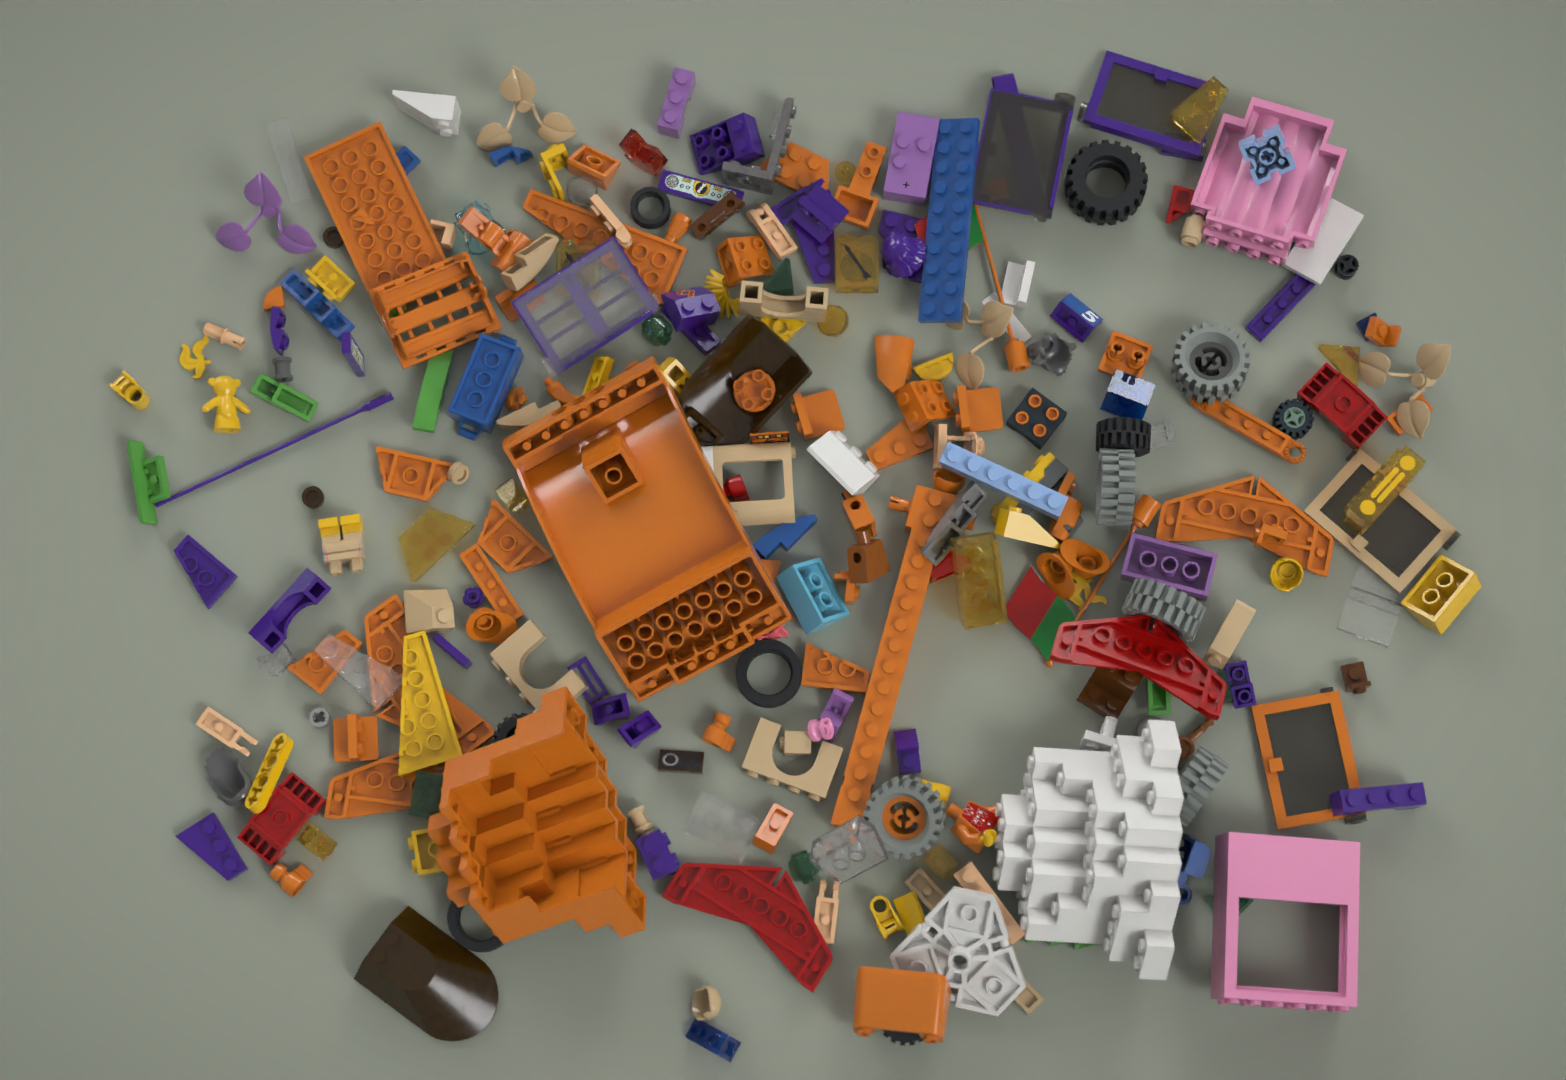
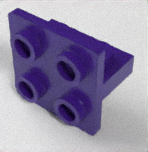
M816 184L807 196L802 195L798 200L800 205L791 214V218L820 243H824L846 217L849 210L819 184Z

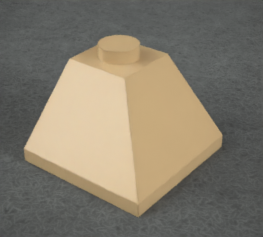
M447 589L403 591L406 634H414L424 630L426 634L437 632L449 633L455 628L453 604Z

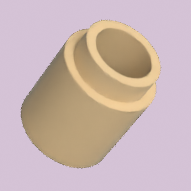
M1191 215V217L1186 218L1180 236L1182 245L1189 248H1197L1198 244L1201 243L1205 228L1203 217Z

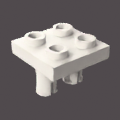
M1106 716L1100 733L1086 730L1078 750L1111 752V745L1116 742L1114 734L1118 719Z

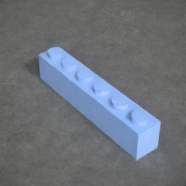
M950 442L947 443L939 460V466L971 481L973 480L977 484L1055 520L1059 519L1069 498Z

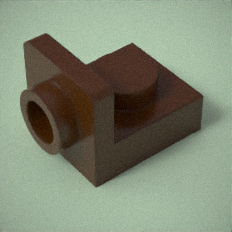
M1363 661L1341 665L1340 669L1346 692L1353 691V695L1367 692L1366 689L1371 686V681L1367 679Z

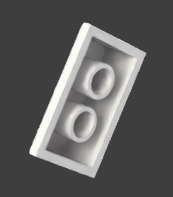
M828 431L806 449L851 495L863 494L880 476L876 472L878 470L876 466L870 461L866 462L861 457L862 453L855 446L851 447L846 442L847 438L840 431Z

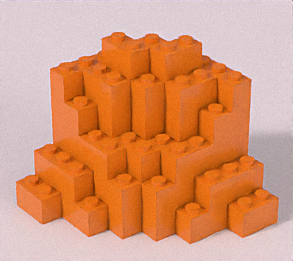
M566 686L542 695L540 711L517 719V728L514 736L445 761L441 801L439 804L440 812L429 816L427 833L439 846L437 865L449 877L446 889L448 898L453 900L458 908L470 904L478 912L482 921L486 922L491 928L494 936L498 937L503 944L575 919L578 925H581L585 932L610 925L611 929L616 931L621 938L645 930L646 895L636 883L637 849L627 837V819L617 807L618 790L607 776V758L586 731L587 714Z

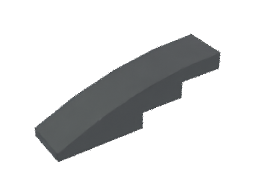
M973 480L943 515L921 550V553L935 566L966 535L963 532L964 529L976 518L977 514L975 511L989 497Z

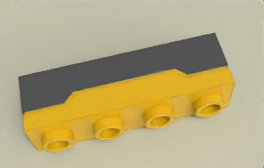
M1049 452L1046 456L1041 455L1034 462L1036 467L1031 472L1027 470L1022 476L1053 490L1067 475L1069 469ZM1007 497L1002 503L998 501L991 508L990 520L994 523L997 522L1000 507L1008 509L1009 505L1022 508L1021 513L1027 515L1034 509Z

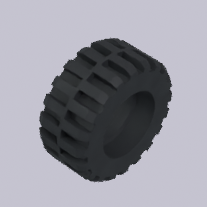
M1102 140L1101 144H1098L1097 141L1091 142L1088 148L1087 146L1082 147L1079 153L1073 156L1068 166L1064 186H1066L1065 196L1069 198V206L1076 208L1075 213L1079 217L1084 215L1086 217L1085 221L1089 223L1094 220L1097 221V225L1103 226L1104 222H1109V225H1116L1117 220L1124 222L1128 219L1129 215L1133 216L1137 212L1145 196L1148 182V174L1145 173V163H1140L1141 156L1137 152L1133 154L1130 146L1122 147L1119 141L1115 140L1114 144L1109 143V140ZM1098 168L1113 169L1123 177L1126 188L1121 195L1114 198L1097 196L1087 186L1086 177L1088 173Z

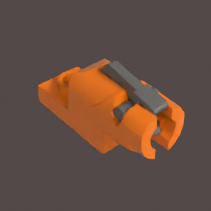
M1070 472L1067 473L1058 490V493L1069 498L1059 519L1051 518L1047 531L1060 544L1067 539H1071L1083 523L1080 515L1082 503L1067 495V493L1072 495L1077 485L1074 482L1076 475Z

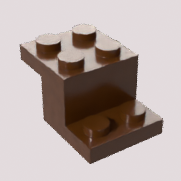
M1096 667L1076 701L1104 718L1111 716L1118 719L1142 680L1143 675L1134 671Z

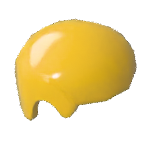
M1283 557L1272 564L1269 575L1271 584L1277 590L1290 592L1291 589L1300 585L1304 572L1302 565L1296 559Z

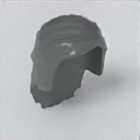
M223 748L215 750L206 759L207 766H205L213 790L217 793L218 799L228 806L245 804L246 797L253 784L251 776L234 753Z

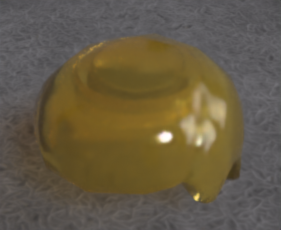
M829 305L827 306L825 323L817 322V326L824 335L838 337L848 329L850 323L849 316L841 306Z

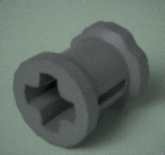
M276 357L272 359V363L275 365V381L285 383L293 380L290 370L292 358Z

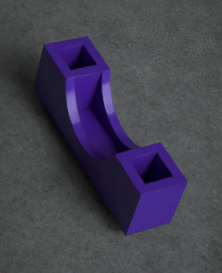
M306 568L248 633L273 654L287 639V628L294 616L307 606L317 605L332 588L309 568Z
M1423 782L1345 789L1330 794L1333 817L1384 809H1394L1395 811L1416 809L1427 804Z

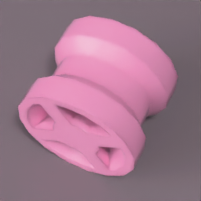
M826 717L820 721L816 719L809 721L808 734L813 742L820 741L821 738L825 740L832 739L834 727L830 718Z

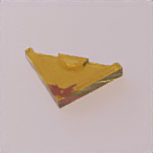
M1320 344L1319 350L1340 373L1358 386L1360 347Z

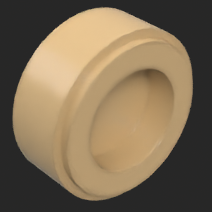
M456 462L449 468L447 476L451 482L460 485L468 479L470 470L462 462Z

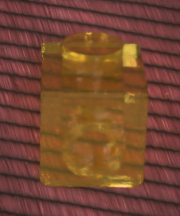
M512 477L495 489V492L510 512L519 513L528 506V497Z

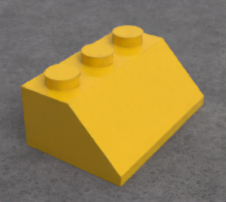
M1440 554L1400 604L1423 626L1442 635L1482 586L1475 572Z

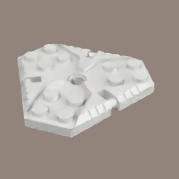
M953 886L931 912L926 915L923 924L919 923L890 955L894 969L944 975L948 979L950 987L959 989L958 994L951 992L950 1001L955 1002V1007L999 1016L1026 988V982L1013 945L1009 944L1008 941L1009 933L1006 929L996 896L988 893ZM931 927L937 930L935 934L929 930ZM999 941L1000 946L994 948L993 943ZM962 955L966 958V961L958 962L954 957Z

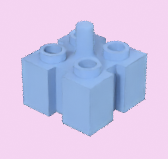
M1279 124L1263 130V136L1256 139L1255 135L1238 141L1245 162H1252L1249 164V171L1256 185L1272 179L1271 173L1279 171V174L1282 175L1296 168L1295 160L1289 147L1283 149L1286 141Z

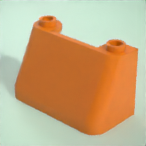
M870 966L859 967L856 978L853 1019L854 1033L862 1037H869L870 1034L875 1033V1029L917 1033L928 1044L944 1042L951 998V988L948 979L944 975L937 973Z

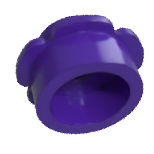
M470 587L465 590V595L463 596L465 605H469L470 608H477L484 602V595H482L480 588Z

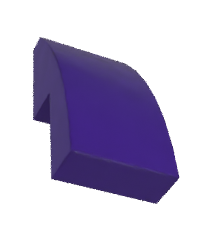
M272 306L270 318L271 339L278 355L283 356L284 350H287L289 346V337L281 329L285 327L286 315L280 307Z
M1242 660L1226 664L1224 671L1234 709L1257 705L1253 683L1250 682L1247 661Z

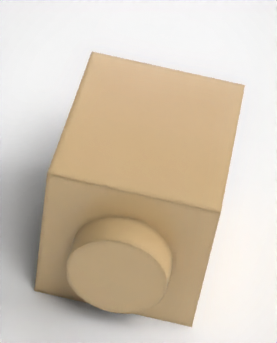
M785 731V737H780V750H784L785 756H811V739L808 731Z

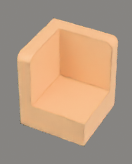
M431 219L430 226L441 249L452 251L458 233L456 226Z

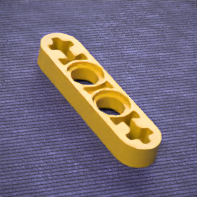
M280 733L273 739L246 797L245 807L255 814L265 809L293 748V739L285 733Z

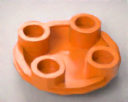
M760 369L745 372L733 383L735 401L740 408L746 411H762L771 405L775 398L776 388L774 381Z

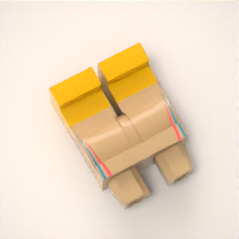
M361 515L340 516V520L338 517L319 519L318 525L321 533L323 558L328 566L330 575L333 577L343 575V564H350L351 573L363 572L364 561L367 560L363 518Z

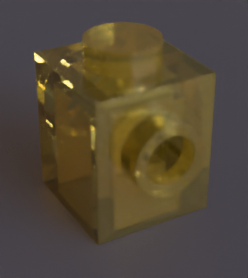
M312 822L297 839L305 848L323 861L332 854L338 844Z

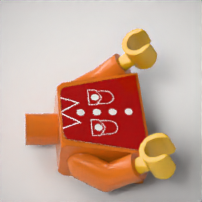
M968 801L964 809H961L954 803H951L945 812L947 816L956 821L951 828V833L959 838L962 844L967 845L977 854L984 845L990 847L993 842L997 841V832L994 830L999 819L995 814L996 805L986 807L973 801Z

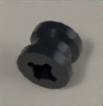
M1352 255L1341 256L1334 268L1336 276L1342 280L1351 279L1358 270L1359 262Z

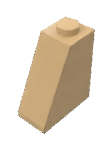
M1237 599L1218 629L1203 660L1222 670L1248 627L1256 609Z

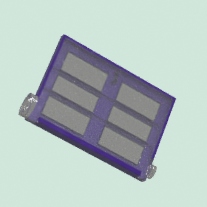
M612 236L511 301V304L546 356L541 359V362L552 378L660 309L659 304L662 303L655 292L650 293L615 236Z

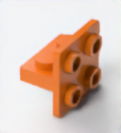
M347 714V718H335L333 720L334 761L336 763L379 760L377 716L359 717L357 714Z

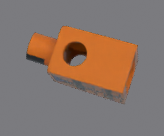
M847 490L843 491L841 494L844 499L842 502L843 513L856 542L857 530L868 529L870 539L876 537L875 520L863 495H851Z

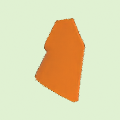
M876 335L874 339L877 377L894 393L903 388L906 381L910 380L912 372L911 358L915 341L905 336Z

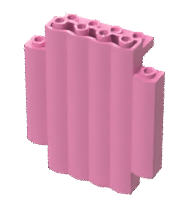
M1253 96L1244 119L1224 113L1190 204V211L1194 215H1199L1203 218L1206 216L1202 240L1212 247L1224 246L1227 251L1232 253L1244 252L1252 259L1264 258L1269 264L1275 266L1279 264L1285 265L1292 242H1295L1298 247L1308 249V247L1314 248L1347 153L1345 148L1328 144L1334 127V120ZM1279 124L1286 141L1283 149L1289 147L1295 160L1296 168L1282 175L1279 174V171L1271 173L1272 179L1256 185L1249 171V164L1252 162H1245L1238 141L1255 135L1256 139L1263 136V130Z

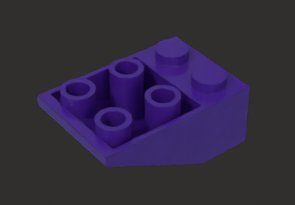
M744 112L690 135L700 175L721 171L724 161H737L741 165H746L765 157L756 119Z

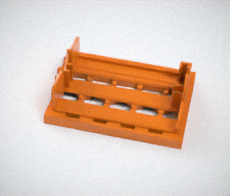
M467 251L368 290L371 301L403 370L477 340L480 333L476 335L475 332L485 329L481 333L490 335L502 329L487 296L486 287H483L481 276L477 274ZM471 278L474 285L469 283V286L463 289L460 282ZM455 284L458 292L443 297L440 290ZM436 292L438 300L423 305L421 298ZM416 300L419 307L404 313L401 306ZM482 300L485 309L474 313L470 305ZM466 307L469 315L454 321L451 312ZM396 308L399 316L389 319V311ZM446 315L449 323L434 329L431 321ZM426 323L430 331L415 337L411 329ZM407 331L410 339L403 342L400 333ZM463 337L466 338L456 343V340H460ZM446 345V348L444 347L438 351L436 350L437 348H441L442 346ZM426 353V356L420 357L418 359L416 358L417 356L419 357L422 354Z

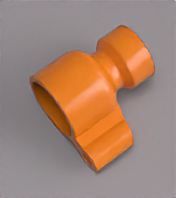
M716 711L713 717V724H709L706 727L701 739L730 753L736 740L725 731V728L729 726L732 718Z
M280 862L272 869L269 877L274 881H279L280 888L292 898L301 891L314 873L305 865H300L297 869L288 872L287 867Z

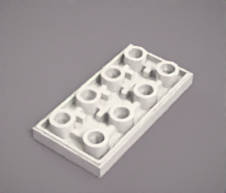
M1331 198L1314 248L1308 247V249H1303L1295 244L1287 256L1285 265L1282 266L1321 286L1360 225L1364 215Z

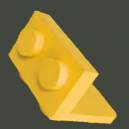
M564 143L559 145L553 144L547 148V151L540 153L542 161L539 164L544 178L549 182L554 198L559 197L560 200L565 201L562 187L554 171L567 166L566 162L569 157Z

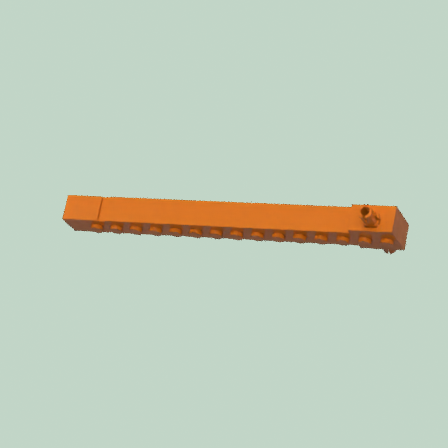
M916 485L913 499L910 501L891 495L888 509L907 513L908 518L905 532H909L910 536L844 772V782L840 787L830 823L832 827L838 828V826L852 829L854 833L861 834L865 819L863 813L868 807L866 803L871 797V787L875 783L934 566L921 553V550L943 515L958 497L957 495ZM975 519L965 529L972 531Z

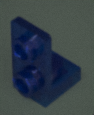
M694 1019L685 1035L689 1040L730 1063L741 1044L740 1041L702 1020Z

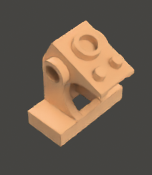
M947 424L934 425L933 469L943 468L938 464L948 442L963 441V449L978 456L985 453V441L977 435V432H964L963 436L947 435Z

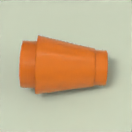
M677 212L676 215H673L664 238L676 243L690 228L689 225L692 219Z

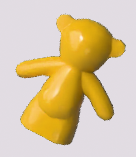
M230 376L209 378L207 382L213 387L216 397L204 404L201 409L206 413L216 407L213 432L228 434L240 432L241 427L236 408L244 414L251 412L244 402L234 396L237 387L241 385V381Z

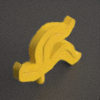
M204 335L203 340L197 341L192 348L197 359L191 358L190 348L185 344H181L183 350L179 359L180 364L186 370L195 369L196 374L192 376L194 379H201L206 370L205 365L211 363V360H205L202 355L203 348L209 343L207 335Z
M1072 572L1071 576L1076 583H1074L1075 592L1069 598V601L1078 606L1080 611L1084 601L1079 594L1084 590L1085 600L1088 599L1091 594L1089 583L1093 581V578L1086 580V578H1081L1075 572ZM1095 595L1090 603L1096 604L1101 602L1103 605H1106L1107 600L1103 596Z

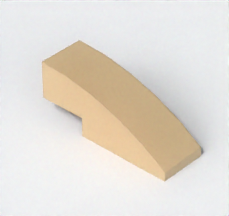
M546 233L514 254L516 263L500 273L508 289L518 292L540 272L552 255L559 241L558 236Z
M556 400L538 409L536 403L533 402L496 420L500 430L518 431L560 408L561 405Z

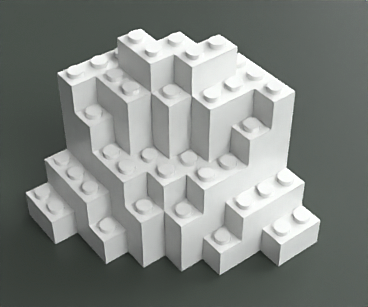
M1148 719L1147 726L1143 728L1141 737L1117 735L1115 744L1111 745V752L1033 747L1032 756H1028L1027 759L1028 773H1024L1023 777L1024 790L1020 791V795L1002 794L1000 803H996L995 814L999 817V835H997V841L994 842V848L998 849L996 854V863L998 865L993 868V880L997 882L998 890L1016 891V898L1019 899L1018 914H1022L1020 929L1024 930L1025 940L1103 944L1109 961L1133 962L1134 969L1138 971L1139 979L1166 980L1175 949L1172 928L1181 898L1177 880L1182 866L1178 848L1183 833L1180 812L1184 796L1177 770L1182 750L1175 721Z

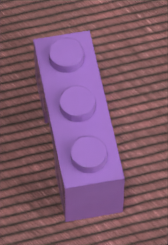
M674 67L657 124L659 134L679 139L685 120L686 105L688 100H691L696 83L695 72Z

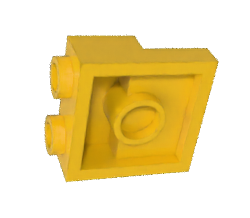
M427 828L411 831L412 837L408 838L410 851L414 850L415 859L411 860L413 873L418 872V876L422 877L444 872L437 865L439 846L429 837Z

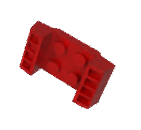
M1327 362L1297 392V400L1299 402L1302 400L1305 406L1308 404L1316 409L1345 435L1342 441L1353 450L1360 448L1388 418L1374 401Z
M291 772L272 792L265 809L251 817L237 838L270 866L276 865L287 853L284 849L312 815L317 816L324 808L326 799Z

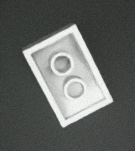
M392 90V95L399 110L442 136L458 135L461 109L456 96Z

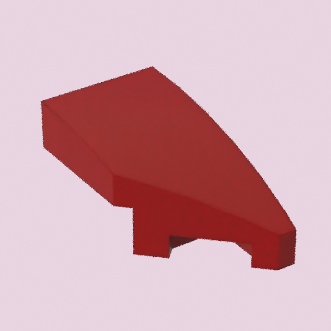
M1177 185L1173 186L1165 223L1169 224L1190 211V204L1195 192L1194 189Z

